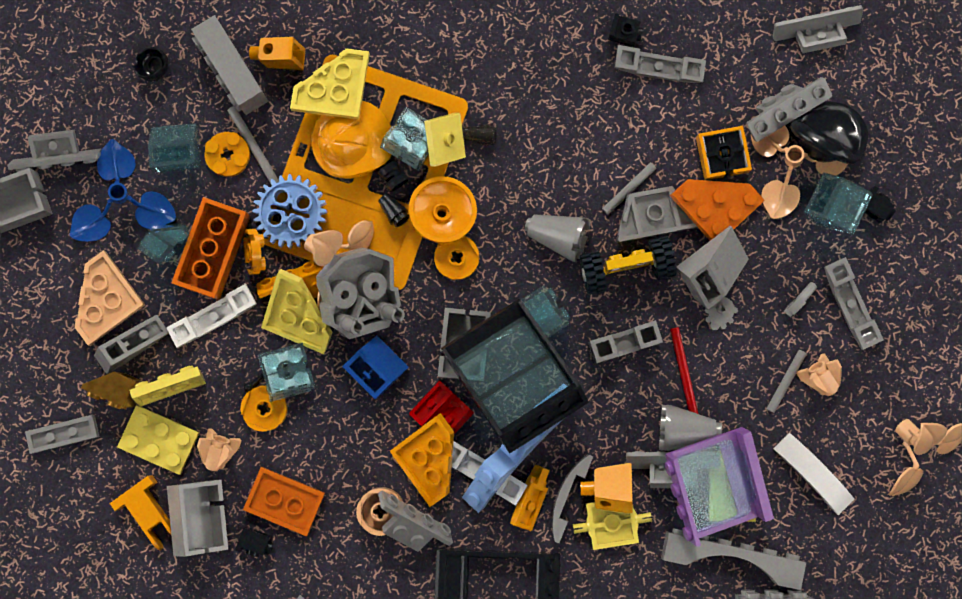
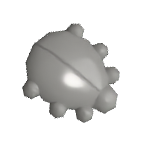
M724 297L708 310L705 309V312L709 314L706 317V322H711L710 327L712 330H718L719 327L726 329V323H733L732 317L734 313L738 312V309L734 307L730 299Z

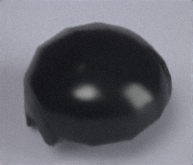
M155 47L145 48L136 55V63L132 65V69L138 77L146 81H158L166 74L169 61L167 55L162 50ZM151 62L155 71H152L150 68Z

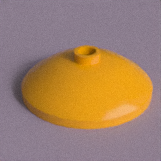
M433 177L422 182L414 190L409 202V218L413 227L422 237L436 243H451L463 238L473 227L477 216V205L472 192L465 184L451 177ZM444 211L446 216L439 217L437 213Z

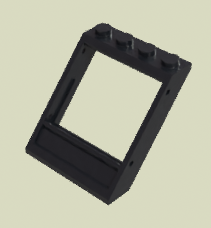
M437 549L435 599H468L469 557L537 559L536 599H559L560 553L470 549Z

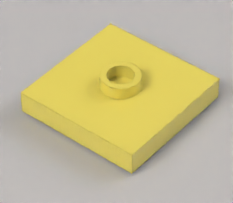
M451 113L424 121L430 166H439L466 157L460 113Z

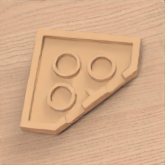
M104 250L85 263L84 267L85 275L83 287L81 286L79 311L78 318L75 321V329L88 346L97 342L145 306L139 295Z

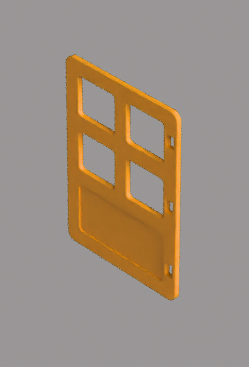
M328 55L324 59L323 65L331 62L338 56ZM369 66L367 68L365 82L385 90L379 110L385 115L390 124L401 96H407L447 110L448 114L460 113L461 123L463 124L468 110V104L465 99ZM305 113L282 177L286 181L288 175L291 174L295 181L297 176L300 175L302 183L309 179V187L315 184L318 187L315 193L322 192L323 196L319 200H325L327 204L321 208L326 209L328 213L321 215L326 220V223H319L323 230H315V234L336 230L343 236L342 244H348V235L354 225L364 220L372 221L374 233L367 249L394 258V287H397L399 290L403 289L407 283L423 237L415 230L410 218L400 227L396 228L394 225H390L378 202L383 195L368 190L373 171L364 176L354 178L351 183H345L305 168V162L311 149L313 128L320 116L319 114ZM300 143L307 145L303 157L296 156ZM427 153L422 162H420V164L428 167L424 181L433 177L444 176L449 163L430 166L429 153ZM280 193L277 197V202H285L288 198L287 193ZM307 198L300 200L299 208H307L310 200ZM398 201L407 210L409 209V204ZM272 205L271 209H277L278 206ZM278 207L279 209L284 210L288 214V216L290 215V213H294L305 218L310 217L309 214H302L294 211L292 207L290 210ZM272 216V218H271V224H272V225H277V224H279L280 222L272 221L273 218H274V216ZM295 221L292 227L293 230H301L304 225L303 221ZM271 236L266 239L264 238V245L314 261L313 254L304 248V240L301 241L300 248L294 242L292 248L289 249L287 242L281 248L278 246L279 240L272 244L270 243ZM339 248L336 252L341 251V253L349 251V249Z

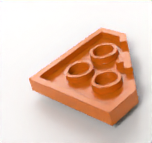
M687 179L669 195L710 241L729 226L734 230L765 201L749 183Z

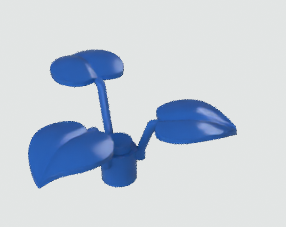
M111 139L103 147L101 156L97 161V170L102 179L106 181L116 180L108 188L110 198L107 200V205L102 213L97 206L91 204L83 205L76 210L72 218L70 237L75 240L92 242L105 237L111 228V223L104 216L108 213L113 202L122 204L128 200L138 206L135 218L139 225L146 229H159L174 222L176 219L173 206L160 193L145 192L141 197V203L128 195L126 187L120 183V178H128L132 175L136 166L135 159L129 150L114 139Z

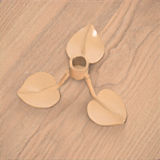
M786 126L758 142L754 141L751 135L752 144L760 155L771 157L778 150L781 153H785V163L789 166L784 183L779 180H773L767 183L762 190L761 196L765 200L763 205L772 219L785 217L797 207L800 200V190L797 186L788 185L793 168L800 166L804 158L810 162H816V170L827 177L839 175L848 165L839 161L818 162L811 159L798 145L781 148L789 140V131Z
M364 220L354 225L348 235V244H342L343 236L336 230L311 234L306 239L304 248L313 254L315 264L324 267L331 262L339 248L349 249V251L362 247L368 248L373 237L374 224L372 221ZM318 292L317 307L320 310L319 305L322 301V298L320 296V293Z
M909 419L903 420L896 427L895 432L904 440L902 444L906 447L913 461V467L907 468L900 475L888 495L903 494L915 487L920 481L923 470L919 468L914 453L917 455L925 454L934 445H939L937 448L939 454H947L954 450L962 442V423L956 424L948 430L942 424L921 423L919 429Z

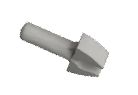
M810 282L797 298L785 308L784 312L789 317L795 315L806 304L805 301L817 289V285Z

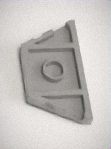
M673 186L628 194L626 197L616 242L621 243L698 227L669 196L675 191Z

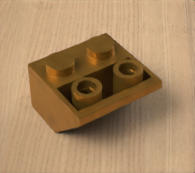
M112 372L82 384L81 389L86 390V395L91 398L105 401L107 399L109 400L108 405L126 410L127 407H135L136 405L129 390L135 388L134 385L144 381L126 373Z

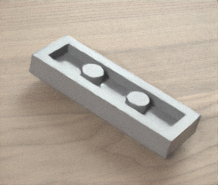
M95 415L25 431L30 454L100 437Z

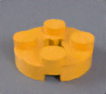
M235 132L218 133L205 144V161L208 167L218 175L224 177L239 175L245 170L250 160L251 154L247 142ZM225 149L234 153L230 155V160L221 156Z
M245 229L244 233L248 234V237L244 238L243 241L245 263H250L251 269H247L249 275L260 274V271L266 269L265 257L261 256V248L264 247V236L259 234L256 229Z
M465 236L455 242L438 243L434 262L436 268L444 277L451 280H463L476 271L479 264V251L476 244ZM452 253H462V262H452L450 260L453 258Z
M259 386L245 394L240 410L245 423L250 428L265 432L274 430L283 423L288 407L286 398L283 395L272 398V393H270L268 386ZM267 402L270 412L261 415V410L258 409V406Z

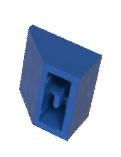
M377 335L342 366L376 400L409 368Z

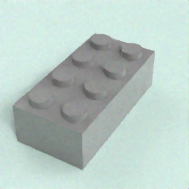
M215 15L191 29L195 35L192 40L203 54V58L214 74L219 73L215 77L225 92H230L227 96L238 112L242 110L247 115L269 102Z

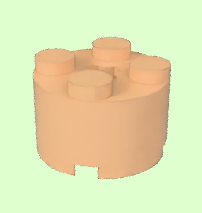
M378 487L368 491L357 505L356 514L358 522L367 532L377 536L386 535L383 533L382 526L393 517L388 512L384 513L383 517H380L379 513H375V510L380 505L378 493L382 490L388 494L395 495L403 502L397 492L386 487Z

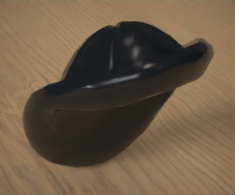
M823 102L791 122V131L801 139L805 153L813 160L818 162L839 161L845 164H854L865 153L869 136L867 126L860 114L848 105L838 102Z

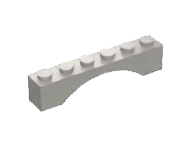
M673 528L672 532L666 531L661 559L664 561L688 565L709 556H733L755 564L776 585L797 590L802 588L806 562L801 561L799 555L786 553V557L778 556L776 550L763 548V552L754 550L755 546L741 543L740 547L731 545L732 541L718 538V542L710 541L709 536L699 538L701 546L696 547L685 539L682 530Z

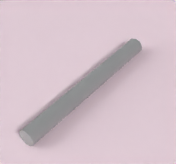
M234 106L230 107L227 110L247 142L270 184L271 179L278 183L279 179L241 115Z

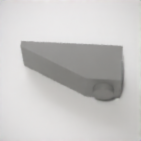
M155 315L100 345L94 356L105 373L108 374L168 335L169 332L158 315Z

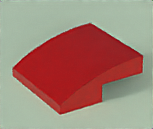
M440 380L409 412V415L421 426H424L441 413L453 429L454 434L474 414Z

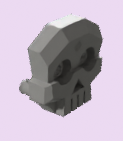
M358 248L334 255L331 262L325 265L316 276L317 288L322 298L319 305L322 322L336 329L341 336L347 339H353L388 328L392 321L398 323V321L401 322L405 317L404 311L400 308L399 289L394 287V258L371 249ZM374 282V283H375V286H374V288L372 289V288H371V285H372V283ZM344 291L345 295L341 298V293Z

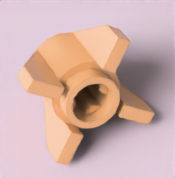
M824 353L820 355L818 362L811 365L809 369L799 370L796 374L802 382L818 391L820 395L831 396L838 391L841 384L842 366L838 359L829 362Z
M208 429L206 438H199L197 444L202 463L211 471L223 469L239 449L242 440L240 438L228 439L217 435L213 429Z

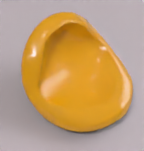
M362 101L359 120L320 115L312 132V151L319 166L331 176L344 179L364 176L383 166L390 159L393 152L387 149L385 144L393 130L385 115L376 106Z

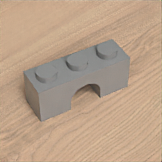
M655 320L616 334L589 341L588 345L594 364L658 345L663 343Z

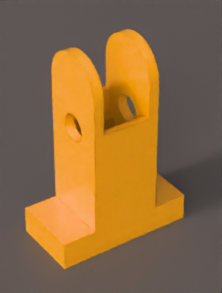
M150 475L109 504L114 511L126 506L154 547L160 551L164 547L153 531V528L162 522L171 535L170 519L149 491V488L158 483L154 476Z

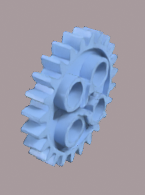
M289 174L285 181L280 175L278 183L271 179L272 186L268 187L264 184L263 187L266 192L257 193L261 200H254V203L259 208L253 209L252 212L259 216L253 220L255 223H261L257 227L258 231L266 230L263 233L265 239L271 236L270 243L274 244L279 240L278 246L282 248L285 242H287L288 248L291 249L295 242L300 248L302 240L306 241L308 236L315 234V230H323L319 223H326V220L321 215L327 214L328 211L321 207L327 203L325 200H319L323 194L322 192L315 193L318 188L315 184L309 187V179L302 183L300 175L294 181L292 175ZM280 193H287V200L283 203H278V195ZM304 198L309 199L310 204L307 208H299L300 200ZM275 205L286 210H290L292 207L294 211L309 214L310 217L305 218L294 213H290L288 216L285 211L271 209V206ZM280 214L282 217L281 222L277 225H272V216ZM297 220H302L304 223L303 228L298 231L293 230V223Z

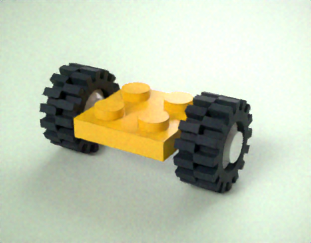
M668 236L649 240L650 251L645 253V249L631 252L628 257H623L622 254L609 256V259L603 265L599 251L580 255L582 276L587 294L591 295L607 291L605 279L607 274L644 267L649 264L652 265L657 280L676 277V260Z

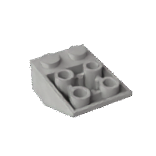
M729 226L676 267L693 298L708 310L727 295L749 258L733 228Z

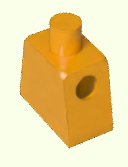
M294 37L261 38L259 46H250L249 57L251 60H259L267 68L304 70L305 48Z
M626 463L596 468L594 470V481L581 482V496L595 495V508L633 513L632 464Z

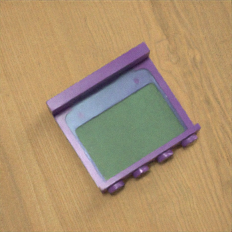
M740 427L665 454L667 460L664 463L665 469L673 482L670 485L671 491L679 504L676 507L680 519H683L685 526L682 528L685 539L696 547L701 546L699 538L759 517L767 522L774 519L751 431Z

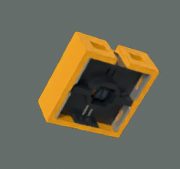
M743 126L700 133L696 136L704 180L723 178L729 172L730 176L749 173L752 170Z

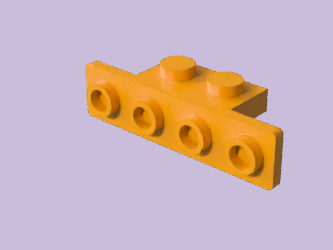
M308 261L298 268L285 270L301 277L312 297H318L319 290L317 288L316 276L323 269V266H318L314 261ZM276 276L265 278L256 284L259 298L271 295Z

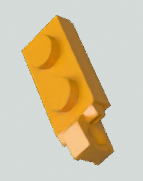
M534 465L525 482L528 486L516 505L510 524L529 531L533 530L548 491L546 479L550 470Z

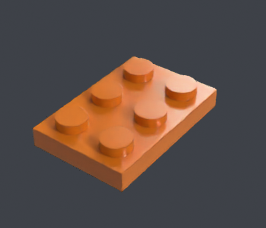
M261 467L243 510L308 536L325 492Z

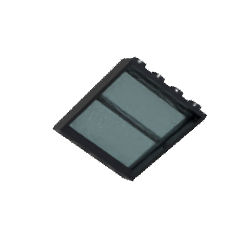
M520 299L441 347L450 366L509 454L589 403L581 385Z

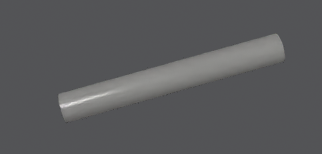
M650 162L602 210L609 215L628 194H631L656 170V167Z
M798 350L766 410L775 413L807 353Z

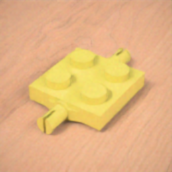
M595 502L585 503L587 510L586 523L573 524L574 534L588 532L591 537L593 550L639 543L637 533L639 524L652 522L650 512L637 514L634 508L633 513L602 510L595 508Z

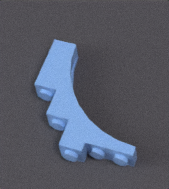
M563 384L552 394H550L547 398H545L542 402H540L538 405H540L547 399L551 398L561 390L565 389L567 386ZM560 422L510 454L502 444L496 452L482 463L475 473V479L462 498L478 513L482 511L518 465Z

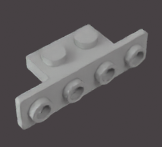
M861 5L847 7L845 9L775 23L773 39L774 41H780L796 37L802 54L845 45L847 37L842 27L860 24L863 8Z
M820 77L804 88L790 84L783 87L777 95L769 96L762 100V104L756 107L759 115L746 123L754 141L762 140L831 98L832 93L826 79Z
M75 130L29 135L27 138L32 157L13 159L7 166L8 170L16 169V172L37 166L39 169H47L52 167L53 164L70 166L77 161H83V163L88 164L96 162L101 156L102 150L79 151Z
M706 450L678 458L685 488H697V468H720V452ZM635 451L626 453V462L632 464V469H650V488H671L670 485L673 484L672 478L667 474L664 465L667 462L665 454L669 452Z
M382 490L378 493L381 508L393 515L382 526L384 534L417 552L432 538L448 546L453 543L451 530L445 523H440L429 514L416 510L414 506L400 501L393 494H388Z

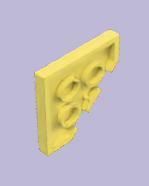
M345 49L334 60L325 63L314 71L313 75L305 81H300L293 88L291 111L359 120L370 56L369 51Z
M280 269L276 276L261 328L324 354L327 350L332 330L327 324L322 322L321 312L303 279Z

